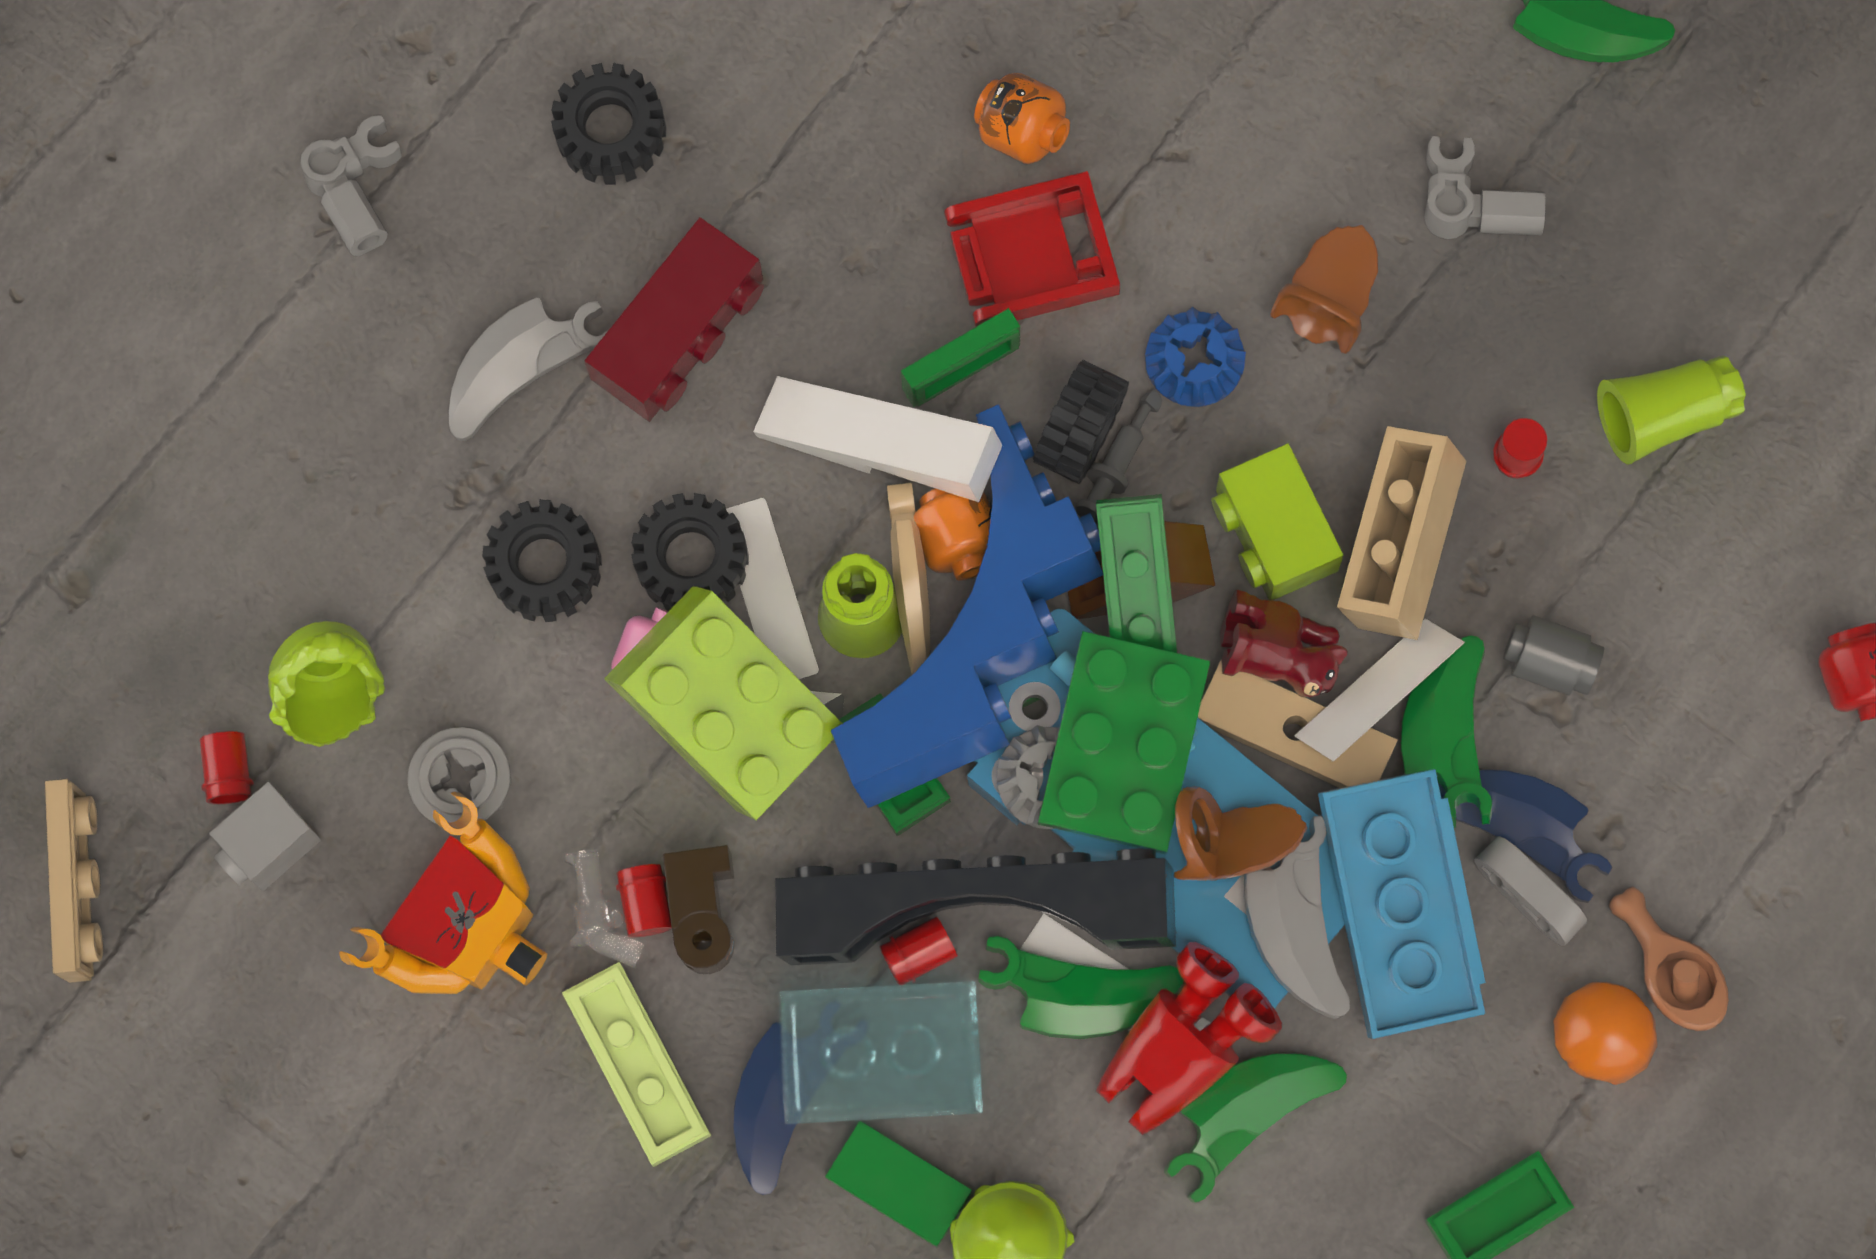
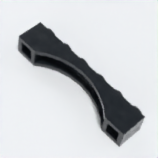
M1144 848L1117 851L1116 860L1091 861V855L1084 852H1062L1051 855V864L1026 865V858L1022 856L1003 855L987 858V867L961 868V861L955 859L926 860L922 862L921 871L897 872V864L864 863L858 866V874L834 875V868L828 866L795 868V877L775 878L776 956L789 965L852 963L858 960L878 941L910 922L943 910L975 905L1018 906L1053 915L1086 931L1110 950L1176 947L1174 869L1165 858H1156L1155 850Z

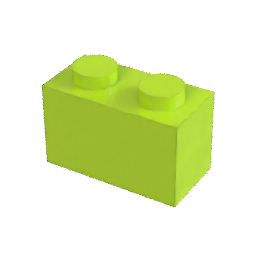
M1289 443L1219 473L1216 487L1218 495L1211 498L1212 505L1224 531L1230 532L1235 529L1245 550L1238 554L1239 561L1248 582L1254 589L1262 585L1268 599L1275 600L1339 571L1344 555Z

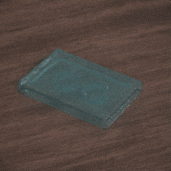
M976 981L778 992L785 1124L983 1113Z

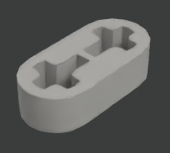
M1497 836L1474 859L1477 868L1483 876L1529 921L1555 943L1565 946L1587 924V918L1578 905L1522 851L1505 838Z

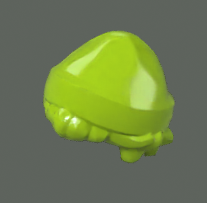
M322 621L298 629L278 648L269 667L268 688L273 704L269 713L270 720L274 724L280 725L284 732L292 736L296 741L317 747L333 744L338 740L348 738L350 733L359 730L361 725L370 724L376 719L374 702L378 696L383 695L385 692L384 677L377 666L376 657L368 641L359 631L349 625L339 622Z
M1006 1181L992 1186H980L975 1190L974 1197L962 1209L958 1219L952 1221L950 1227L953 1259H1063L1066 1249L1074 1243V1234L1066 1227L1065 1217L1057 1201L1046 1194L1045 1189L1041 1185L1026 1182Z

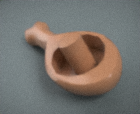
M1630 887L1622 894L1614 896L1609 903L1612 914L1628 924L1642 946L1644 952L1645 985L1654 1005L1665 1017L1685 1029L1705 1031L1720 1024L1726 1015L1729 998L1725 977L1718 963L1701 947L1663 931L1647 911L1644 894L1635 887Z

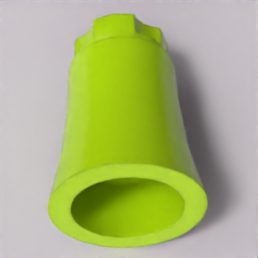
M1719 356L1706 362L1698 359L1680 366L1643 375L1602 380L1597 390V404L1602 427L1612 450L1623 463L1630 465L1666 445L1692 434L1720 426L1724 420L1741 415L1745 411L1744 399L1746 393L1739 371L1733 367L1728 357Z
M854 553L843 556L840 561L831 567L824 578L822 586L823 596L818 608L820 631L827 643L843 655L853 658H870L880 655L890 649L902 634L895 586L886 568L878 561L870 558L869 555ZM856 594L867 595L865 601L860 603H853L850 598Z

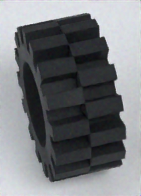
M602 63L591 65L594 75L585 77L582 70L577 71L572 75L575 85L570 87L564 82L558 90L561 101H553L551 111L554 120L551 123L562 157H566L568 166L575 173L581 169L586 180L595 183L597 175L603 176L605 185H616L615 175L624 174L626 182L637 179L635 169L641 166L647 172L654 166L651 156L655 154L660 157L664 149L662 137H666V124L660 99L658 100L656 89L652 83L648 82L645 84L643 74L633 69L631 74L627 75L622 64L613 63L612 72H604ZM610 104L625 108L631 114L633 123L631 130L622 140L611 144H604L593 140L587 134L586 122L589 115L595 109Z
M1085 360L1080 361L1076 370L1071 374L1067 386H1064L1057 405L1054 406L1050 414L1051 417L1043 429V436L1037 444L1033 462L1080 484L1083 478L1086 477L1090 466L1095 462L1098 452L1104 445L1106 436L1116 420L1115 417L1123 404L1129 381Z
M680 493L672 495L674 502L665 506L661 499L652 505L654 513L650 517L645 513L638 522L640 531L638 534L633 533L631 542L634 549V554H631L633 565L642 587L646 589L648 596L655 603L658 601L662 602L665 610L668 611L693 586L713 591L721 600L724 598L727 602L736 596L734 588L737 584L743 585L746 578L745 566L749 565V554L744 532L741 530L739 520L734 513L729 514L726 511L725 504L715 499L713 504L707 502L706 496L699 493H694L693 500H685L684 494ZM694 532L702 534L715 547V556L712 564L706 571L696 576L679 575L666 562V552L670 543L684 533Z
M539 499V507H531L529 501L518 504L520 512L511 515L508 510L499 516L502 521L501 526L498 529L491 526L488 531L487 537L490 543L489 546L483 545L482 557L486 562V567H483L486 577L498 599H501L505 607L515 614L518 611L524 619L534 622L536 616H543L545 622L557 621L555 614L565 612L566 616L569 617L577 613L575 605L580 601L586 605L593 597L590 589L593 585L598 587L601 579L598 570L599 566H602L601 554L587 522L581 515L578 517L574 515L572 508L561 503L559 508L553 507L551 500ZM540 539H549L559 543L566 550L567 561L563 572L556 579L546 583L529 581L519 571V557L528 544Z

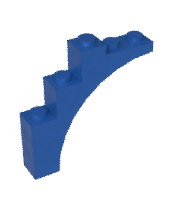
M999 404L976 414L978 424L993 427L1003 446L991 472L993 504L987 549L969 598L947 636L913 675L875 706L831 730L851 782L867 808L873 807L1010 745L1001 723L1012 717L998 686L1057 659L1048 637L1059 633L1045 601L1103 576L1102 569L1095 555L1096 552L1101 550L1099 531L1091 513L1079 518L1069 496L1056 501L1044 472L1033 477L1031 476L1025 460L1034 456V450L1021 422L1019 421L1008 426Z

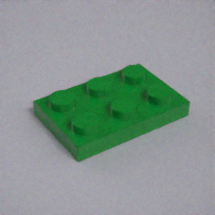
M1082 631L1038 825L1135 848L1152 849L1157 853L1166 854L1175 820L1177 797L1182 789L1210 661Z

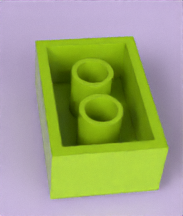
M695 586L667 612L604 678L737 812L754 820H757L834 739L831 730L842 724L713 591Z

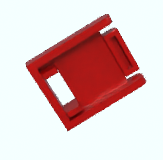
M1088 171L958 203L947 207L944 211L949 227L972 223V227L950 232L969 305L981 306L994 303L973 312L972 316L975 327L1008 308L1018 321L1120 295V281ZM1084 213L1096 256L1076 261L1075 270L1061 218Z

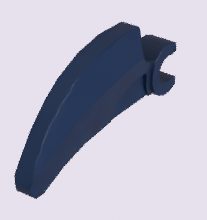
M1480 770L1482 787L1488 791L1492 800L1490 824L1482 825L1479 808L1470 802L1461 803L1457 806L1456 821L1483 830L1494 837L1500 836L1505 838L1526 856L1562 880L1573 898L1579 902L1589 903L1594 895L1579 884L1577 880L1578 871L1583 867L1591 866L1607 876L1613 867L1600 854L1584 853L1573 838V830L1588 814V808L1563 789L1539 778L1511 771ZM1438 783L1442 799L1444 798L1446 792L1444 788Z
M835 999L826 1004L821 1011L819 1028L805 1038H796L789 1034L779 1023H773L754 1048L742 1073L734 1105V1136L736 1151L743 1172L753 1190L758 1194H771L776 1188L784 1153L793 1130L810 1099L844 1051L860 1043L867 1032L868 1023L863 1019L850 1034L840 1035L833 1030L831 1019L840 1007V1003Z

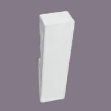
M777 376L753 431L758 438L862 472L870 473L871 469L874 468L976 502L980 501L1003 446L994 428L780 376Z

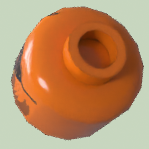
M1011 73L1005 75L1000 80L991 81L982 91L975 107L974 118L975 123L979 125L981 140L990 148L1024 164L1038 162L1049 152H1057L1065 143L1070 130V121L1065 118L1066 104L1063 95L1056 89L1022 73Z
M936 488L927 492L920 498L919 503L921 507L914 514V521L919 528L923 555L927 566L936 573H954L958 581L976 577L988 544L992 505L988 496L983 492L980 501L976 502Z

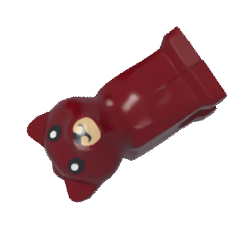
M1237 589L1229 603L1228 611L1220 630L1221 647H1232V649H1226L1223 653L1221 660L1222 674L1234 676L1238 672H1244L1268 681L1285 680L1300 697H1315L1330 692L1337 680L1339 665L1347 656L1348 651L1345 647L1336 645L1340 638L1338 629L1302 617L1297 609L1287 603L1261 600L1254 595ZM1301 642L1306 643V644L1311 645V646H1310V647H1303V645H1302Z

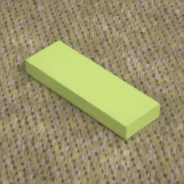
M620 962L562 992L653 1167L711 1136Z

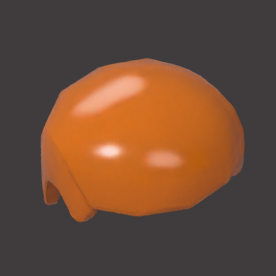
M1609 982L1589 983L1566 996L1554 1018L1556 1049L1561 1058L1567 1062L1568 1067L1584 1078L1609 1082L1614 1085L1625 1083L1647 1069L1658 1046L1656 1023L1653 1014L1638 994L1622 985Z

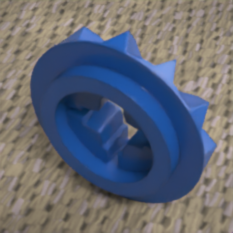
M1192 307L1188 311L1174 316L1168 314L1155 331L1151 332L1146 347L1145 365L1152 384L1164 397L1180 405L1201 407L1224 399L1235 389L1244 371L1246 352L1243 348L1238 328H1232L1222 319L1219 312L1210 314L1198 311ZM1203 337L1207 338L1206 357L1212 360L1213 364L1207 365L1199 362L1195 369H1190L1187 377H1184L1185 355L1178 348L1183 346L1192 349L1197 342H1201Z

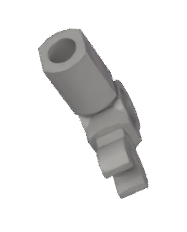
M382 115L371 116L365 119L358 126L356 134L348 139L345 136H341L333 141L318 140L308 145L301 154L300 164L307 187L313 194L322 197L321 203L346 247L353 256L358 257L383 245L388 233L359 183L353 179L363 175L362 169L368 166L376 168L389 167L402 157L397 141L388 143L383 147H375L370 144L372 139L387 132Z
M1432 136L1428 144L1426 164L1433 176H1431L1428 182V201L1424 216L1425 224L1432 234L1439 238L1452 239L1464 234L1469 227H1478L1479 233L1542 236L1545 223V192L1482 189L1481 194H1473L1471 192V179L1466 175L1472 167L1475 155V145L1472 138H1464L1460 157L1457 159H1447L1440 153V138Z

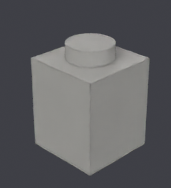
M269 782L263 785L209 833L222 848L214 856V859L239 886L249 878L262 891L266 890L321 841V838Z

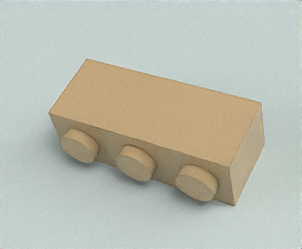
M1389 426L1386 428L1337 608L1358 629L1418 640L1466 465L1465 458L1448 436Z

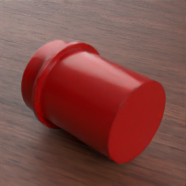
M1520 418L1512 421L1494 445L1493 458L1498 469L1504 475L1516 479L1534 474L1543 462L1544 451L1547 446L1546 431L1541 424L1529 418Z
M224 731L202 736L200 738L204 784H202L201 788L205 792L206 802L220 805L238 803L249 799L252 796L251 786L254 783L253 779L249 777L245 734L238 731Z
M646 864L618 871L616 890L620 891L627 936L630 938L645 937L671 930V918L664 884L666 876H663L661 865Z
M937 916L896 938H893V936L889 937L890 941L879 946L888 967L900 987L910 981L913 984L916 983V978L958 957L946 930Z

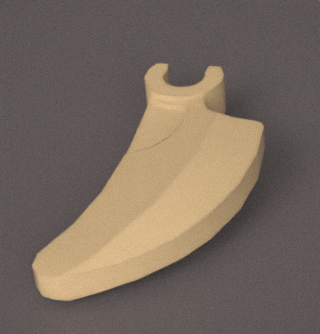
M912 483L888 485L887 492L892 527L890 533L893 579L899 619L913 675L930 655V611L925 560L919 528L914 521Z

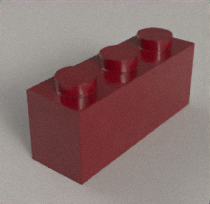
M699 217L584 360L590 379L648 422L654 418L660 409L665 412L669 411L683 395L687 387L685 377L697 362L701 361L705 364L718 352L726 337V333L723 330L737 313L741 316L747 314L760 298L764 289V285L761 284L763 275L760 259Z

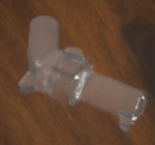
M589 849L565 854V862L575 869L579 902L573 904L576 934L570 941L571 948L588 945L599 954L635 968L644 944L613 932L614 929H618L622 925L623 915L620 911L612 909L610 899H604L598 850Z

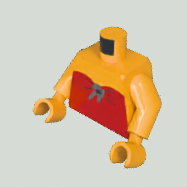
M452 792L451 794L463 805L461 817L457 821L450 823L434 810L433 819L448 833L461 835L460 841L451 835L449 836L381 935L375 930L362 927L350 929L352 932L364 936L367 941V950L362 957L357 959L356 956L343 951L339 952V956L348 965L361 968L373 967L375 974L411 993L457 994L468 985L482 990L498 968L526 986L535 978L547 958L545 951L521 936L533 917V913L525 905L529 896V884L514 849L485 820L477 819V808L471 800L459 792Z

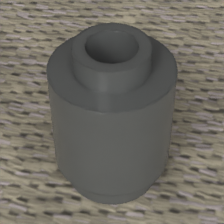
M1532 615L1527 626L1519 623L1515 624L1503 659L1513 662L1512 676L1568 696L1573 691L1588 695L1597 676L1604 654V647L1592 643L1591 635Z

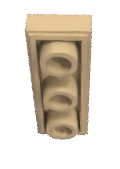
M1221 661L1201 701L1198 718L1212 730L1339 788L1380 780L1398 741L1391 736L1370 728L1333 762L1301 740L1294 741L1289 739L1283 731V728L1288 724H1298L1302 728L1305 727L1326 708L1325 706L1305 697H1300L1294 692L1249 673L1238 672L1234 676L1222 674Z
M68 779L45 781L53 974L69 983L91 981V977H94L93 962H100L103 957L102 933L98 923H91L90 898H98L100 894L99 868L95 859L88 858L87 836L96 834L97 831L96 805L92 796H86L81 789Z

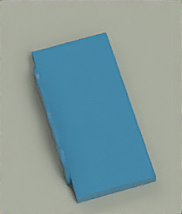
M1430 769L1318 793L1368 1038L1375 1039L1484 1015L1485 1009L1479 984L1486 982L1448 798L1441 799L1436 770Z

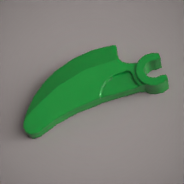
M1522 0L1525 9L1517 16L1513 25L1514 30L1540 47L1565 57L1588 62L1612 63L1634 60L1653 54L1669 45L1675 33L1674 25L1666 19L1637 14L1614 6L1604 0Z
M1477 636L1461 638L1460 640L1465 643L1412 690L1402 721L1401 755L1404 773L1406 775L1430 769L1436 770L1438 783L1446 792L1444 798H1448L1454 828H1456V808L1461 803L1470 802L1479 808L1482 825L1490 824L1492 818V800L1488 791L1481 784L1474 738L1473 705L1476 682L1485 655L1483 640Z
M999 936L988 938L986 950L1003 955L1008 962L1007 968L1000 973L980 970L978 982L985 988L997 990L1011 986L1025 996L1027 1006L1020 1020V1027L1022 1029L1049 1037L1068 1039L1104 1037L1131 1029L1161 989L1166 988L1177 994L1183 984L1178 968L1171 965L1142 970L1105 969L1076 965L1024 952L1017 949L1007 938Z
M1271 1054L1251 1058L1234 1065L1207 1091L1179 1112L1196 1128L1197 1139L1189 1153L1177 1155L1167 1163L1164 1173L1170 1178L1179 1173L1181 1168L1186 1165L1196 1168L1200 1174V1183L1196 1189L1191 1191L1187 1198L1192 1203L1204 1200L1212 1192L1215 1178L1254 1139L1291 1111L1312 1099L1341 1089L1346 1083V1072L1343 1067L1336 1063L1304 1054Z

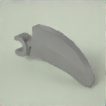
M534 298L509 310L491 324L468 350L458 369L451 390L449 405V426L452 435L460 441H467L473 438L487 419L513 395L546 373L584 353L592 351L607 333L606 331L602 335L593 336L586 331L588 322L603 313L598 301L582 305L575 313L574 319L553 321L545 313L540 298Z
M1314 816L1310 821V840L1300 842L1294 852L1288 854L1280 861L1277 869L1259 870L1244 875L1245 909L1252 938L1263 962L1275 979L1294 998L1312 1010L1326 1017L1336 1019L1343 1017L1350 1009V999L1336 972L1327 941L1321 902L1319 847L1324 842L1326 826L1322 816Z

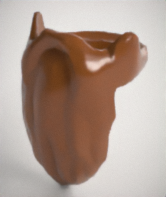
M1363 225L1355 227L1346 226L1344 228L1337 227L1316 240L1305 262L1296 269L1292 283H1287L1279 291L1271 309V318L1276 319L1281 315H1286L1290 318L1297 335L1315 344L1336 341L1339 344L1341 353L1347 354L1361 333L1362 322L1360 317L1368 307L1370 291L1378 273L1377 248L1374 239L1366 231Z
M1198 786L1183 788L1177 797L1175 817L1178 838L1187 860V865L1181 870L1174 872V878L1179 880L1217 881L1268 868L1297 849L1307 830V825L1302 821L1301 815L1297 814L1295 809L1276 803L1253 808L1239 807L1222 813L1218 803L1207 790ZM1192 819H1194L1195 822H1196V824H1197V832H1196V835H1195V831H1194Z

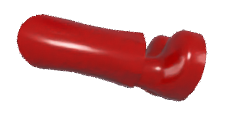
M1189 942L1177 956L1178 972L1185 982L1180 993L1176 995L1166 988L1158 992L1125 1037L1096 1088V1092L1108 1103H1111L1122 1091L1128 1089L1136 1079L1152 1093L1143 1100L1139 1110L1128 1121L1141 1135L1154 1130L1175 1116L1226 1074L1239 1061V1057L1232 1048L1236 1041L1245 1037L1256 1043H1265L1271 1041L1282 1029V1022L1272 1004L1258 988L1249 983L1242 984L1227 999L1221 1012L1210 1024L1201 1031L1194 1026L1202 1018L1200 1015L1216 999L1228 991L1239 978V972L1233 964L1209 947L1197 942Z

